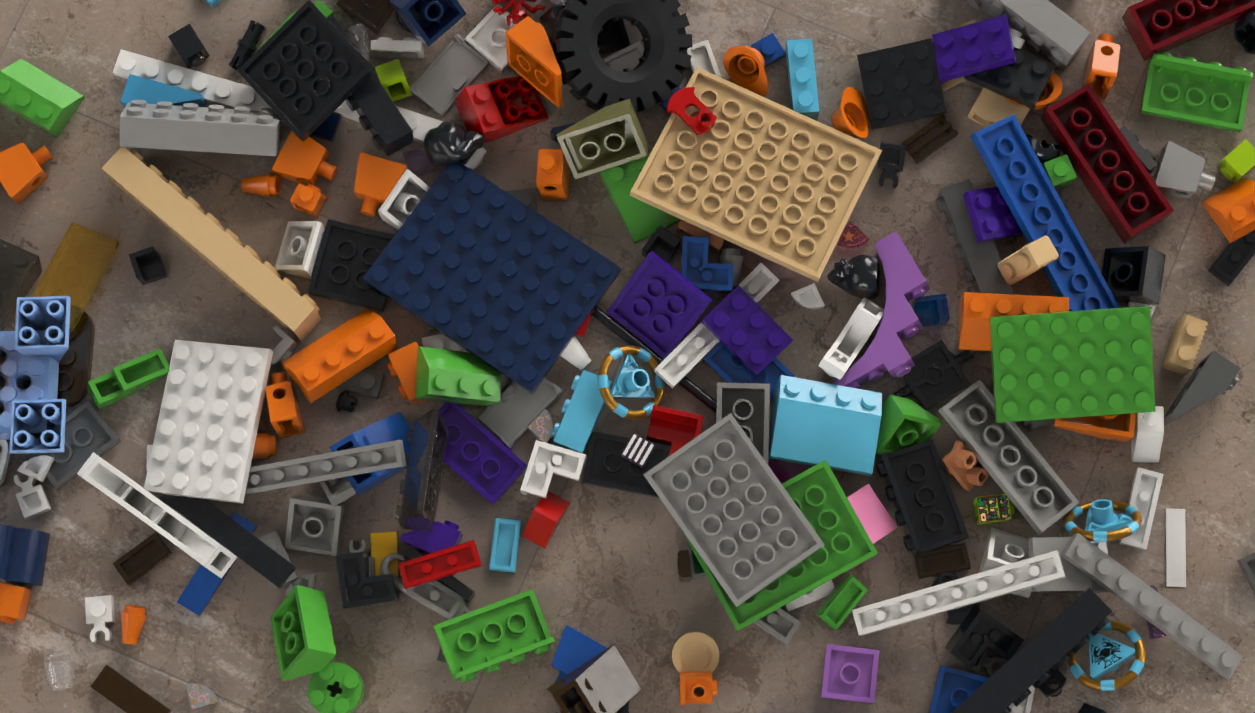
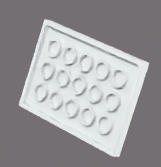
M175 340L169 366L170 372L167 375L144 489L156 494L243 504L265 396V387L267 386L273 356L272 350Z

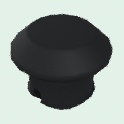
M348 390L340 393L337 399L336 409L338 412L343 409L351 413L355 410L352 404L357 405L358 400L350 396Z

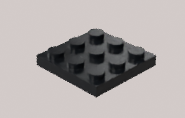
M932 38L857 55L872 130L947 113Z
M328 219L308 293L384 312L388 297L366 283L363 277L395 235Z

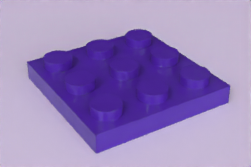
M652 251L641 263L607 312L665 359L682 342L712 299Z

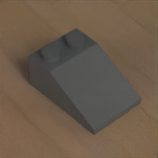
M1216 351L1207 355L1200 361L1165 414L1164 426L1211 401L1218 395H1225L1228 390L1231 391L1239 380V377L1236 375L1241 368Z

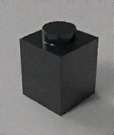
M190 24L168 36L188 69L192 66L197 67L203 64L206 58L209 57L207 50Z

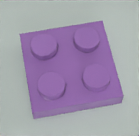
M826 644L820 698L874 704L880 650Z

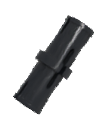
M250 21L243 38L238 40V48L228 64L231 68L235 70L240 69L249 60L251 54L256 52V44L265 30L262 24L258 22L255 24V21Z

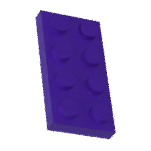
M445 402L415 435L420 442L492 505L501 498L528 466L457 403Z

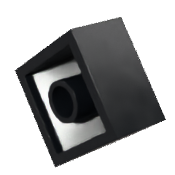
M1150 246L1105 248L1102 276L1115 300L1127 304L1129 302L1147 305L1159 304L1166 255Z

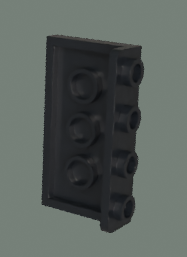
M933 439L888 454L883 453L879 455V462H876V468L879 476L884 477L886 480V496L889 502H894L897 510L894 512L896 523L899 527H903L906 535L903 536V542L908 552L912 551L913 557L969 538Z

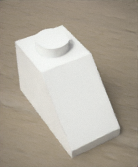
M1155 406L1156 412L1136 413L1134 437L1131 439L1132 463H1159L1164 436L1163 406Z

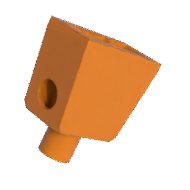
M1106 33L1099 35L1098 40H1095L1089 52L1082 87L1089 84L1097 97L1101 99H1106L1117 77L1120 45L1113 43L1114 37Z
M291 130L272 167L274 175H279L282 179L315 186L320 176L332 181L336 176L338 167L327 163L330 155L324 146L310 137L303 142Z
M25 143L17 144L0 152V182L17 204L28 197L48 177L41 165L52 159L53 156L45 145L33 153Z
M539 149L536 185L543 201H568L571 169L562 149Z
M360 152L354 193L358 199L364 200L360 210L362 214L375 217L378 205H383L406 169H408L407 165Z
M284 372L272 374V385L266 386L265 391L270 421L280 439L306 433L298 395L292 382L287 381V376Z

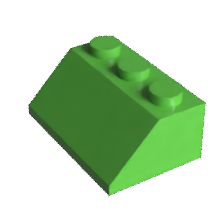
M19 59L0 71V105L56 139L85 98L82 94L23 59Z
M418 347L415 399L486 407L500 402L501 375L497 370L469 352Z
M296 585L270 616L280 677L283 681L322 671L336 655V646L334 645L332 625L330 624L324 591Z

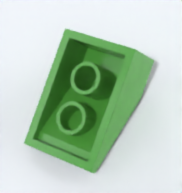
M648 152L646 157L599 172L600 180L634 244L653 235L660 225L667 228L680 221L679 218L630 196V191L649 157Z

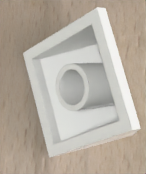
M406 169L378 211L382 221L399 230L430 187L410 170Z
M288 221L275 269L279 272L312 279L325 232L323 224L319 221Z

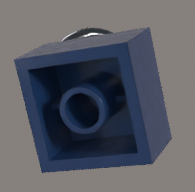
M457 0L389 1L395 8L399 24L406 31L413 33L416 39L428 47L467 14Z

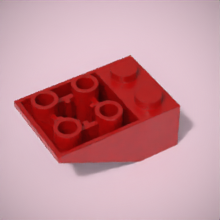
M521 76L465 87L454 100L467 132L472 130L479 132L484 137V143L495 141L549 118L537 89Z

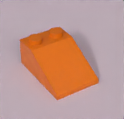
M527 16L505 32L507 64L560 108L563 103L562 76L544 27Z
M1136 413L1059 418L1054 420V426L1100 439L1127 443L1134 437Z

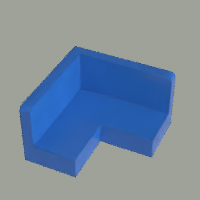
M683 236L681 275L702 292L730 294L733 286L734 265L708 263V237Z

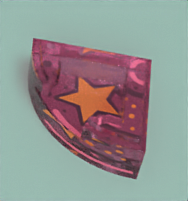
M851 221L845 227L837 245L844 248H858L865 245L869 238Z

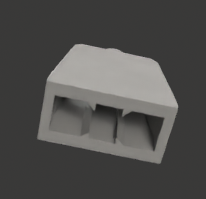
M1168 141L1162 149L1153 180L1163 195L1191 198L1195 194L1197 187L1211 191L1215 177L1202 173L1205 164L1204 158L1174 142Z

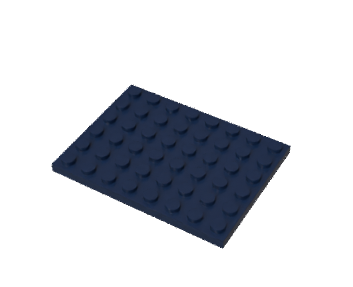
M462 162L446 166L365 274L363 280L533 394L620 274L621 267L471 168H467Z

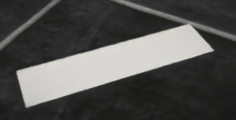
M1166 508V587H1186L1185 509Z

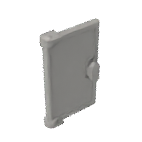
M456 33L452 41L413 85L409 86L411 94L416 98H420L443 117L455 103L454 100L465 87L473 83L487 67L489 61L469 46L466 40Z
M546 378L542 380L533 394L511 381L501 392L500 402L488 406L477 418L493 431L506 447L511 449L514 442L527 430L528 425L563 391Z

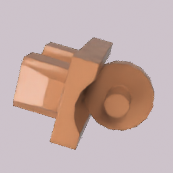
M956 440L952 451L942 459L945 471L948 474H953L966 491H971L974 485L982 486L989 476L985 468H981L977 463L974 453L969 451L962 441Z

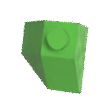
M890 394L882 405L876 454H888L931 440L941 426V420L911 399Z

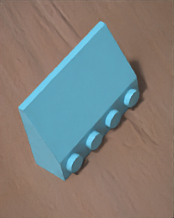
M780 375L773 389L769 459L815 466L826 460L833 470L871 476L881 422L882 393Z

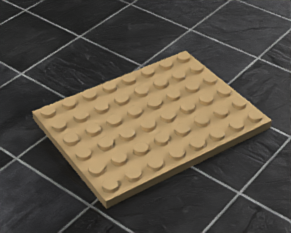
M696 67L686 88L695 87V96L717 116L714 126L708 132L697 135L678 115L672 113L633 185L630 196L818 282L875 168L882 150ZM689 106L685 109L686 114L690 117H696L700 113L699 109L695 106Z

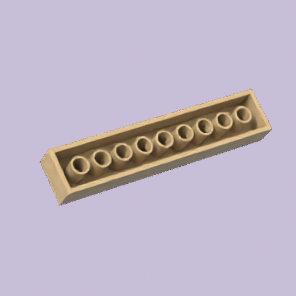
M120 147L102 167V170L112 182L302 342L322 320L318 313L320 309L316 306V303L306 294L301 297V293L296 289L297 287L286 277L281 280V276L269 262L265 261L262 264V260L250 246L246 245L243 248V244L231 230L227 228L224 232V228L209 212L206 214L190 196L187 198L181 192L182 190L171 180L168 182L154 165L151 164L149 166L135 149L132 148L128 151L125 147Z

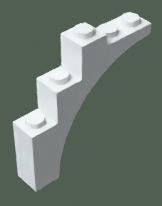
M94 452L77 474L144 521L218 577L222 578L236 560L237 556Z

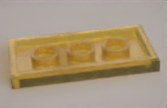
M71 222L32 297L70 296L69 331H74L119 246L118 240Z

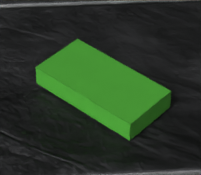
M847 572L815 614L831 629L837 631L867 593L868 589L852 574Z

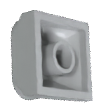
M308 494L292 495L289 501L285 548L337 556L341 523L345 513L344 503H339L333 507L327 497Z

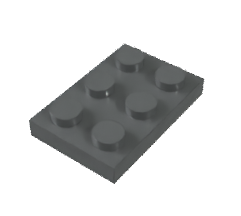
M87 400L66 417L64 453L28 454L31 458L39 455L54 458L46 477L57 490H60L78 476V471L93 452L102 457L120 443L121 440L91 402Z

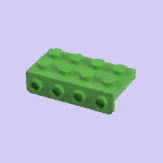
M1166 52L1153 54L1148 61L1140 114L1240 133L1243 129L1249 85L1254 73L1247 71L1244 67H1223L1218 62H1197V59L1192 57L1177 58L1172 57L1170 53Z
M533 589L433 626L453 682L460 680L462 684L476 679V673L485 670L486 674L500 670V664L510 661L511 665L519 663L526 659L525 655L534 651L536 655L551 650L550 645L555 642L554 637H551Z

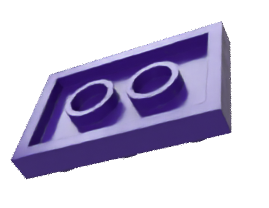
M1006 14L932 35L938 75L941 82L1016 63L1009 19Z
M998 187L972 190L963 194L978 243L1024 235Z
M739 285L701 321L755 377L793 341Z

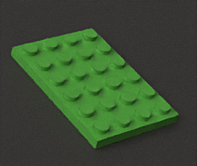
M1150 306L989 317L995 422L1156 412Z
M826 460L782 483L785 490L825 545L739 606H735L686 536L689 545L737 631L878 554Z

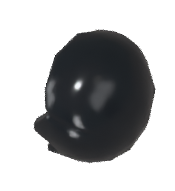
M1026 135L1041 164L1059 157V145L1047 144L1046 140L1040 142L1039 139Z

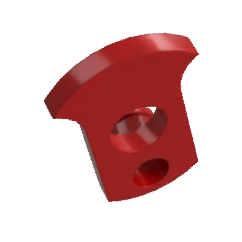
M695 87L678 90L671 96L668 102L667 113L678 115L697 135H702L711 130L717 120V116L695 96ZM689 106H695L699 109L700 113L696 117H690L686 114L685 109Z

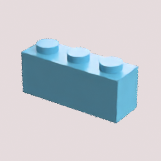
M812 39L787 40L785 57L790 108L802 115L817 120L819 102Z
M583 370L581 376H575L571 389L574 390L571 400H565L561 410L564 417L561 424L556 422L551 437L554 438L555 446L582 454L585 453L592 436V431L594 432L605 405L598 388V375ZM608 380L610 391L612 388V381Z

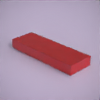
M475 540L398 563L406 590L482 566Z

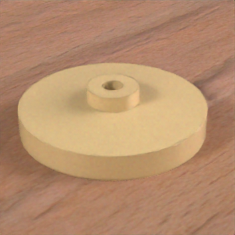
M689 631L682 634L675 641L672 648V661L679 673L713 672L718 665L719 648L716 641L709 634L702 631Z

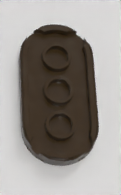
M70 305L69 349L59 362L57 399H65L66 408L80 403L88 393L87 384L88 381H91L95 335L94 323L91 317L79 307Z

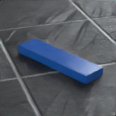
M235 512L230 517L251 534L257 528L256 525ZM200 564L177 603L201 616L233 564L222 578Z

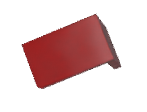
M653 405L646 440L671 445L670 456L701 434L704 416Z

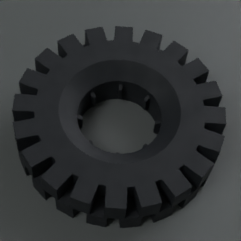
M678 0L565 1V8L559 11L555 20L558 26L556 30L552 31L551 44H556L554 55L561 68L562 82L564 85L569 84L572 87L570 93L577 100L584 99L587 102L586 106L598 111L606 106L630 99L634 111L639 112L665 101L673 94V88L680 86L685 78L682 72L684 69L689 68L692 57L687 54V48L693 47L692 34H686L685 27L690 25L686 13L680 15L677 10L681 6ZM611 18L613 22L619 20L618 18L630 21V25H635L643 37L641 39L644 42L643 56L638 59L640 62L631 71L629 68L623 69V72L612 69L611 65L606 64L599 54L600 47H597L598 34L603 31L601 27Z

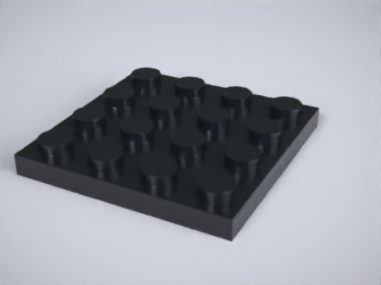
M308 0L238 70V73L295 135L304 142L376 69L317 6Z

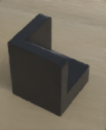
M660 225L643 247L642 256L646 258L653 251L668 263L681 246V239Z
M154 246L129 254L136 278L142 285L167 277L160 253Z

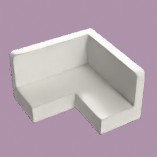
M536 440L520 489L521 493L524 495L528 493L546 499L553 474L579 481L583 465L587 460L586 455Z

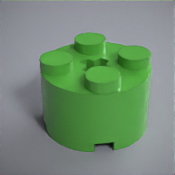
M328 663L322 671L315 672L311 676L308 684L309 701L320 713H353L361 706L365 697L363 679L354 668L344 663ZM340 683L339 688L343 689L342 693L336 694L333 697L334 692L331 691V688Z

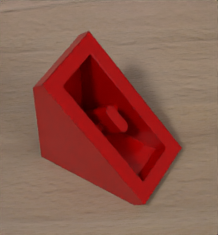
M548 491L546 499L541 498L534 508L522 537L545 549L570 502Z

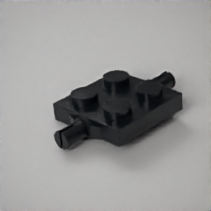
M943 340L911 358L915 366L911 368L907 375L903 376L906 386L893 394L904 398L912 395L918 400L922 408L928 410L970 384L963 373L962 364L974 358L972 353L969 354L970 350H965L955 356L948 350Z

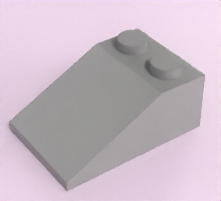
M1071 537L1028 538L1029 558L1056 550L1060 556ZM1090 541L1108 554L1107 542ZM1060 556V560L1066 577L1031 587L1032 592L1083 594L1089 587L1094 593L1109 592L1062 556Z

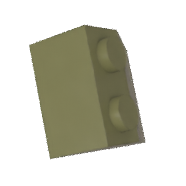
M630 99L606 106L556 135L575 179L647 156V140Z

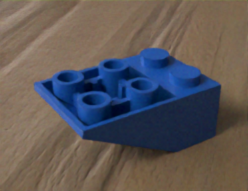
M401 412L356 431L329 447L332 452L403 440L407 466L347 477L359 496L427 456Z

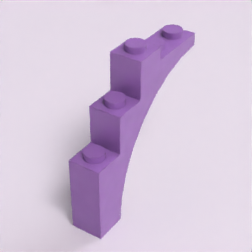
M896 231L874 244L882 261L886 278V303L883 319L874 340L864 355L846 371L841 380L837 378L833 381L835 385L861 389V385L868 381L874 382L880 379L887 370L892 378L903 377L915 366L901 339L915 336L919 332L918 329L923 326L908 301L920 299L930 287Z

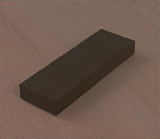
M109 665L104 667L90 686L126 713H171L172 711Z

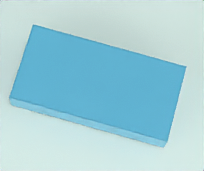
M495 518L489 571L516 572L521 520Z

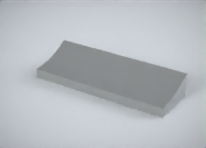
M980 379L939 410L941 415L970 451L974 453L978 461L1038 535L1079 504V501L1015 422H995L994 396Z

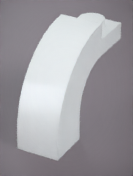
M863 298L818 366L829 376L841 380L882 319L884 309L867 298Z

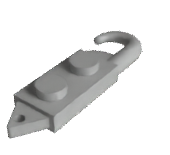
M399 553L387 555L380 565L381 575L393 574L389 570V564L395 559L405 560V556ZM393 574L395 588L445 619L450 620L463 615L464 612L469 613L463 601L464 597L438 581H432L406 590L403 580Z

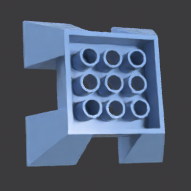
M70 296L17 297L15 331H0L1 358L7 356L6 361L0 365V383L5 381V386L0 390V408L4 407V411L0 415V440H10L9 453L11 454L64 453L66 400L57 399L59 362L69 349ZM31 381L30 387L24 390L25 383Z

